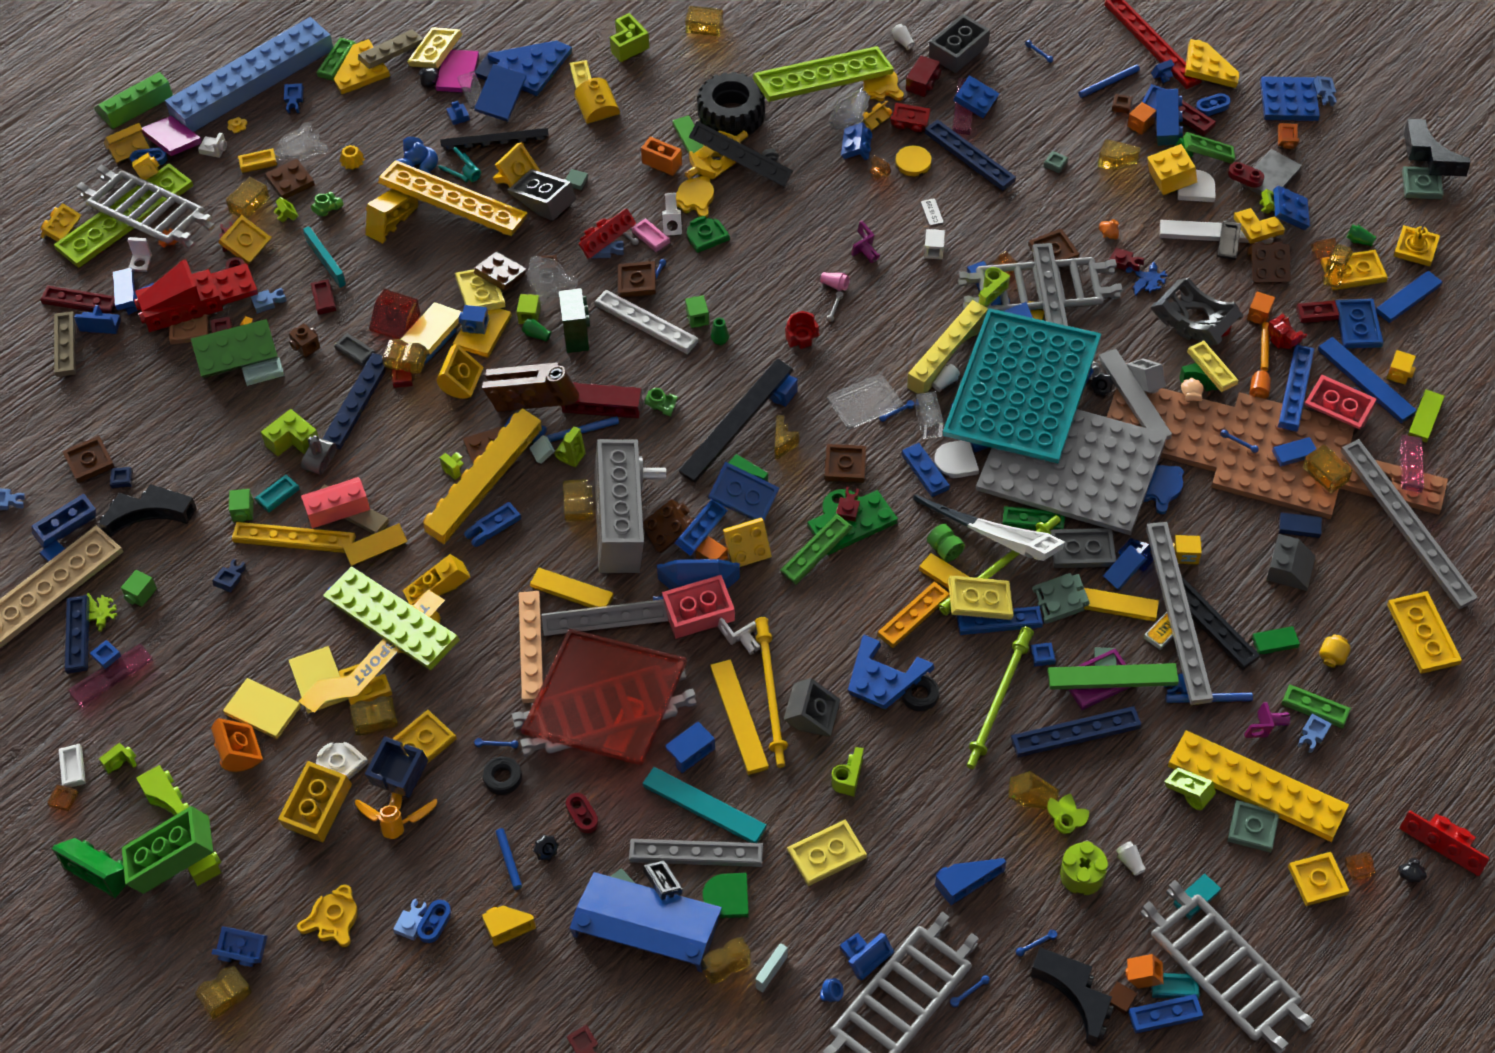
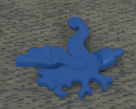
M1152 262V265L1149 266V272H1142L1141 270L1138 272L1131 267L1125 270L1127 273L1134 271L1137 277L1140 278L1133 286L1135 296L1144 288L1145 291L1149 290V293L1156 291V289H1161V285L1157 286L1159 285L1157 282L1160 281L1165 284L1166 279L1160 277H1167L1165 271L1160 274L1157 273L1155 262Z

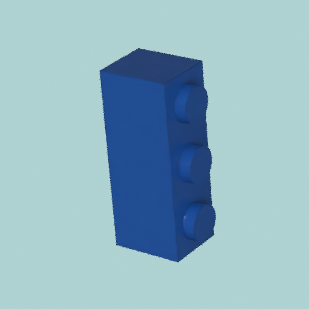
M1178 89L1156 90L1158 146L1176 145L1179 137H1183V126H1179V122H1183V113L1179 111V107L1182 106V95L1179 96Z
M82 494L31 526L32 534L44 549L55 540L62 539L96 517V509L86 495Z

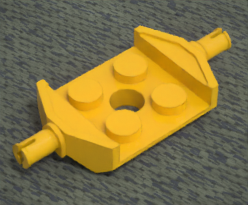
M744 130L737 136L718 131L739 143L748 137L747 132ZM703 146L695 153L689 152L692 168L685 172V176L690 179L695 174L714 179L737 162ZM713 157H719V158H721V159H720V160H713L712 158H713Z

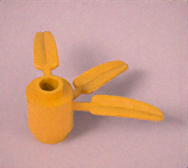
M392 792L389 805L383 807L380 812L360 800H355L356 807L372 821L379 819L382 835L390 839L398 838L403 834V824L409 821L415 823L431 812L437 805V799H434L402 820L401 812L399 811L402 804V796Z

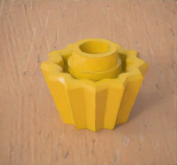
M349 145L342 149L339 161L345 169L353 170L363 165L365 158L358 147Z

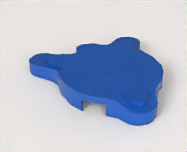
M1158 465L1156 467L1144 502L1154 500L1157 513L1165 514L1169 502L1180 495L1183 488V469L1179 466Z

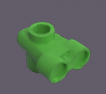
M332 192L316 195L315 203L311 205V210L318 216H326L329 211L337 210L343 207L344 204L341 198H336Z
M653 388L648 391L644 404L654 410H660L663 412L662 414L671 417L678 396L672 394L665 395L662 389Z

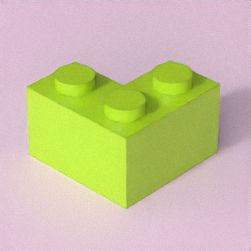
M630 13L615 20L616 34L610 37L611 53L620 62L650 48L649 33Z
M292 409L261 431L265 446L276 456L281 455L292 445L305 455L309 448V437H318L317 430Z

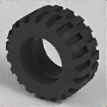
M724 72L719 76L714 75L712 79L704 82L697 94L699 122L717 132L722 131L737 136L744 130L750 135L764 121L765 96L751 76L747 77L746 74H737V72L730 74ZM726 103H738L742 106L736 108H725L721 105Z

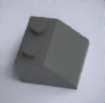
M1278 534L1266 580L1307 591L1315 555L1299 539Z
M812 678L793 683L784 720L797 730L831 736L840 699Z

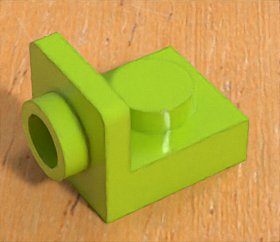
M120 742L99 758L103 769L108 774L119 769L125 761L133 768L137 766L134 760L136 755L130 747L125 748Z

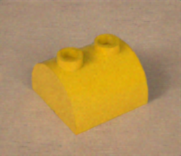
M592 78L584 81L576 88L574 96L586 124L620 114L618 105L605 79Z
M455 344L447 354L438 375L437 384L442 391L450 396L462 399L469 398L474 392L484 367L458 344Z

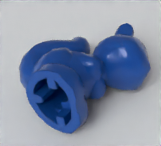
M407 137L403 140L404 158L396 161L411 167L420 165L419 170L431 174L430 171L436 168L438 164L437 153L432 148L424 146L423 141L417 137Z

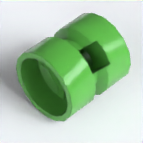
M946 524L935 527L927 537V543L935 551H938L937 553L945 562L955 560L965 548L964 542L959 537H956Z

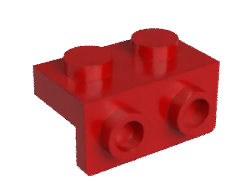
M895 103L893 116L890 119L891 125L898 129H904L905 127L911 128L915 132L925 131V128L928 126L931 109Z

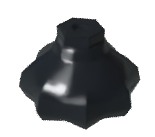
M429 67L419 71L421 85L424 87H430L435 84L439 77L436 68Z
M1100 372L1098 375L1092 376L1090 386L1093 388L1094 393L1104 396L1112 392L1114 382L1110 375Z
M542 835L540 839L535 841L533 852L537 855L538 860L550 861L553 856L557 855L559 843L555 840L554 836Z
M1416 858L1409 859L1407 863L1398 868L1400 878H1404L1410 883H1413V881L1420 882L1427 878L1425 868L1420 865V861Z

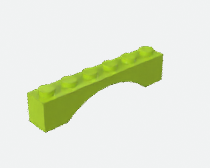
M160 765L136 777L150 804L159 806L171 812L174 816L189 807L187 802L182 804L180 799L183 798V795L177 786L173 788L171 785L174 782L168 770L164 772ZM214 852L187 869L197 886L222 873L218 866L222 862L217 853Z

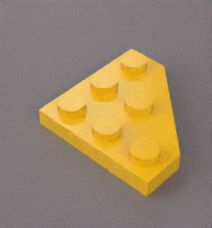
M369 39L352 45L334 77L335 84L341 94L390 77L389 70L384 63L369 69L358 60V54L373 48Z
M1190 39L1185 75L1236 88L1239 72L1208 43Z

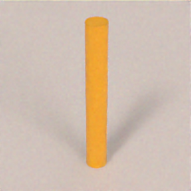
M1268 322L1262 323L1261 371H1268L1269 369Z

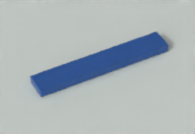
M1330 338L1318 347V351L1368 395L1376 398V402L1401 424L1416 414L1417 410L1335 338Z
M1295 345L1278 423L1279 428L1298 432L1315 348Z

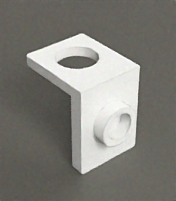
M129 237L128 243L132 252L129 268H132L133 271L147 272L152 257L147 239ZM137 261H145V264L143 266H135V263Z

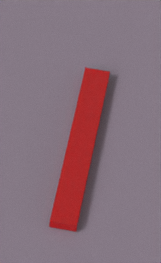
M1125 0L1105 1V6L1160 63L1172 59L1174 67L1171 72L1186 89L1201 83V79L1185 75L1186 62Z

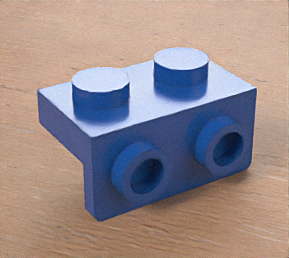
M863 122L844 129L841 156L844 159L859 154L864 160L869 159L872 132Z
M222 926L217 949H213L212 954L218 955V960L231 962L232 959L240 960V965L253 967V963L262 962L267 935Z

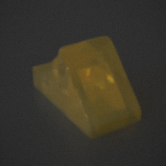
M784 415L776 416L775 459L781 458L799 444V432L788 431V423H784Z

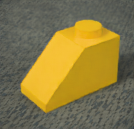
M506 906L493 907L482 914L484 925L494 947L536 929L533 915Z

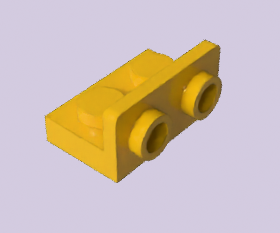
M62 203L59 208L55 207L50 214V220L43 222L40 228L42 230L40 237L44 239L47 235L58 242L72 231L82 215Z

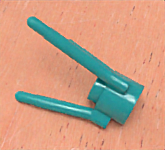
M456 147L453 150L466 164L462 169L463 175L442 165L438 166L439 169L455 175L465 182H468V180L475 182L481 176V171L474 165L466 153L462 154Z

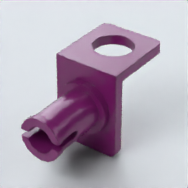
M860 221L857 231L863 239L853 245L851 255L855 256L862 252L870 263H874L880 257L872 247L875 235L863 221Z
M1263 702L1257 712L1260 724H1251L1244 736L1245 738L1268 737L1275 726H1289V713H1271L1268 703ZM1262 729L1260 732L1253 733L1254 730Z

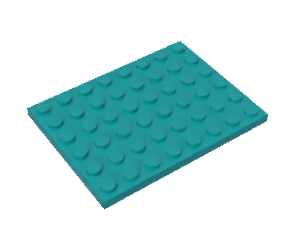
M988 308L943 429V436L1059 464L1101 340V333Z

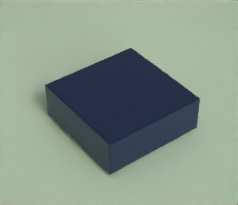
M111 468V488L132 487V468Z

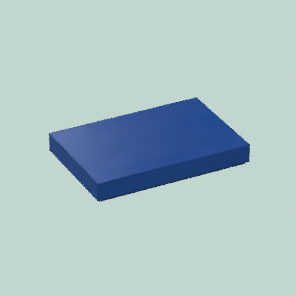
M493 64L474 110L508 122L527 78L526 74Z
M1374 299L1335 300L1339 312L1338 325L1345 348H1380L1383 346Z
M725 462L708 499L752 520L758 518L765 520L779 487Z

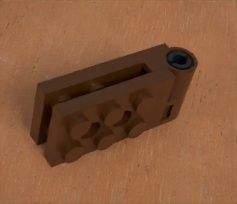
M559 363L486 369L485 377L488 381L483 382L482 385L483 391L497 412L521 410L522 408L565 406L574 404L579 399L578 390L564 367L560 366Z

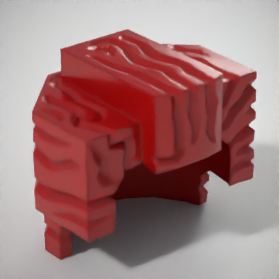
M800 311L790 315L785 327V337L790 348L797 345L800 349L812 345L813 338L819 337V326L812 313Z
M1284 314L1269 321L1267 330L1271 337L1270 341L1278 349L1280 347L1290 349L1307 337V334H1304L1301 330L1296 333L1290 325L1289 318Z

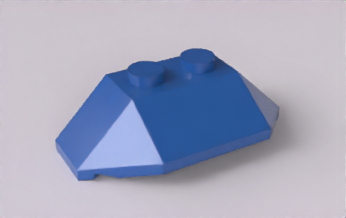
M720 559L674 560L657 565L658 580L671 590L722 575L728 589L740 579V563H731L730 561Z

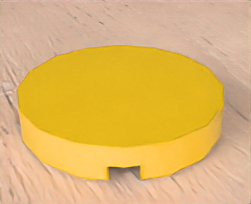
M912 145L899 150L896 154L895 164L901 173L907 176H919L920 173L924 174L931 168L932 158L925 148Z

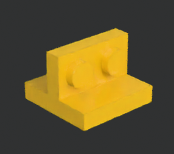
M140 123L105 138L104 144L110 150L116 164L130 158L131 153L136 150L150 149L141 132L142 127Z
M521 142L517 143L495 164L499 172L493 177V180L496 184L505 183L511 187L531 169L541 171Z

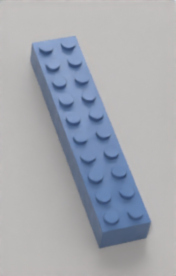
M309 17L166 99L165 102L169 115L194 132L328 54L333 49L331 35L314 19Z

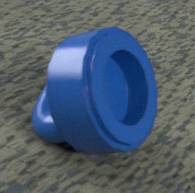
M836 978L824 981L820 992L821 1000L828 1002L840 1001L844 992L842 983Z

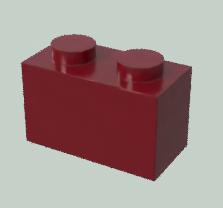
M920 55L906 78V91L923 97L927 95L928 91H932L935 80H938L941 75V69H939L940 61Z

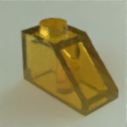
M1105 139L1099 153L1098 167L1116 171L1138 162L1140 147Z
M1029 771L1010 777L1008 797L1022 806L1047 809L1050 798L1058 801L1059 790Z

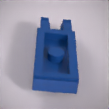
M507 502L478 520L476 524L465 531L464 535L467 539L474 537L471 543L474 547H478L485 543L487 539L492 538L521 520V515L510 502Z

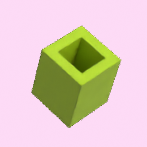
M520 294L517 307L518 324H524L528 318L538 321L541 309L539 295Z

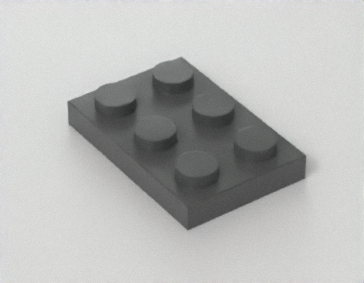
M1060 529L1050 531L1052 536L1065 542L1063 549L1052 555L1054 568L1111 567L1116 562L1112 529Z

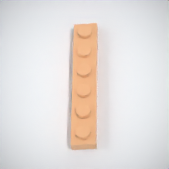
M539 591L519 592L523 703H533L544 699Z

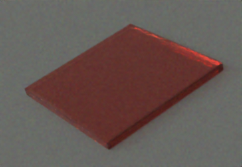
M569 629L521 728V732L524 735L642 765L686 666L687 658Z

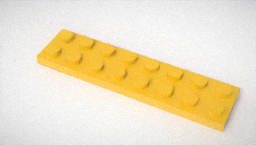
M396 160L379 176L378 183L387 188H392L405 195L432 204L437 208H442L455 215L482 224L487 228L502 232L505 235L512 236L527 218V212Z
M1187 730L1184 732L1168 763V767L1174 770L1178 767L1213 781L1215 789L1243 802L1263 807L1278 814L1280 819L1332 842L1349 804Z

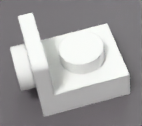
M219 133L217 138L205 136L198 148L199 153L220 158L223 151L227 148L224 134Z

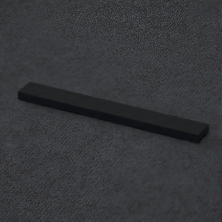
M777 358L679 469V473L696 483L793 372V368Z

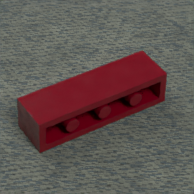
M573 382L579 392V399L574 404L561 406L562 413L639 418L642 406V389Z

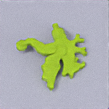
M87 593L89 597V622L97 620L96 626L98 631L102 632V629L106 626L107 617L115 620L117 613L111 614V612L116 611L117 606L114 604L112 608H108L110 606L109 603H113V599H108V597L101 595V598H97L98 608L97 602L93 600L90 593Z

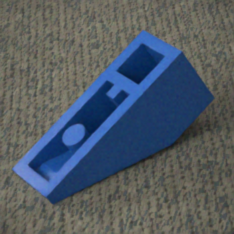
M1000 858L953 864L949 868L944 867L936 874L935 886L947 902L953 905L1003 873L1006 860Z

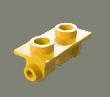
M885 101L883 104L879 102L872 108L870 113L865 112L859 118L861 120L859 123L863 122L872 131L879 126V122L883 123L890 118L892 110L885 106L888 101Z

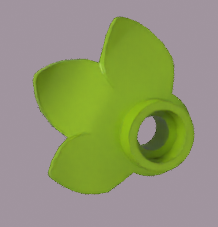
M1071 794L1065 795L1059 802L1053 798H1050L1048 801V813L1054 819V826L1060 833L1069 834L1075 827H1082L1087 822L1089 810L1076 809Z

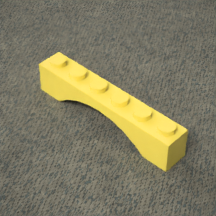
M972 300L908 373L907 388L924 397L954 352L967 339L976 336L980 332L988 308Z

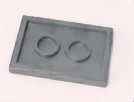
M1270 149L1254 167L1263 172V184L1257 188L1242 183L1241 185L1262 196L1261 193L1265 189L1273 192V189L1278 185L1285 188L1299 173L1302 165Z

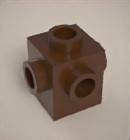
M305 323L289 332L290 346L294 351L298 350L305 358L321 348L316 331L312 327L309 328Z

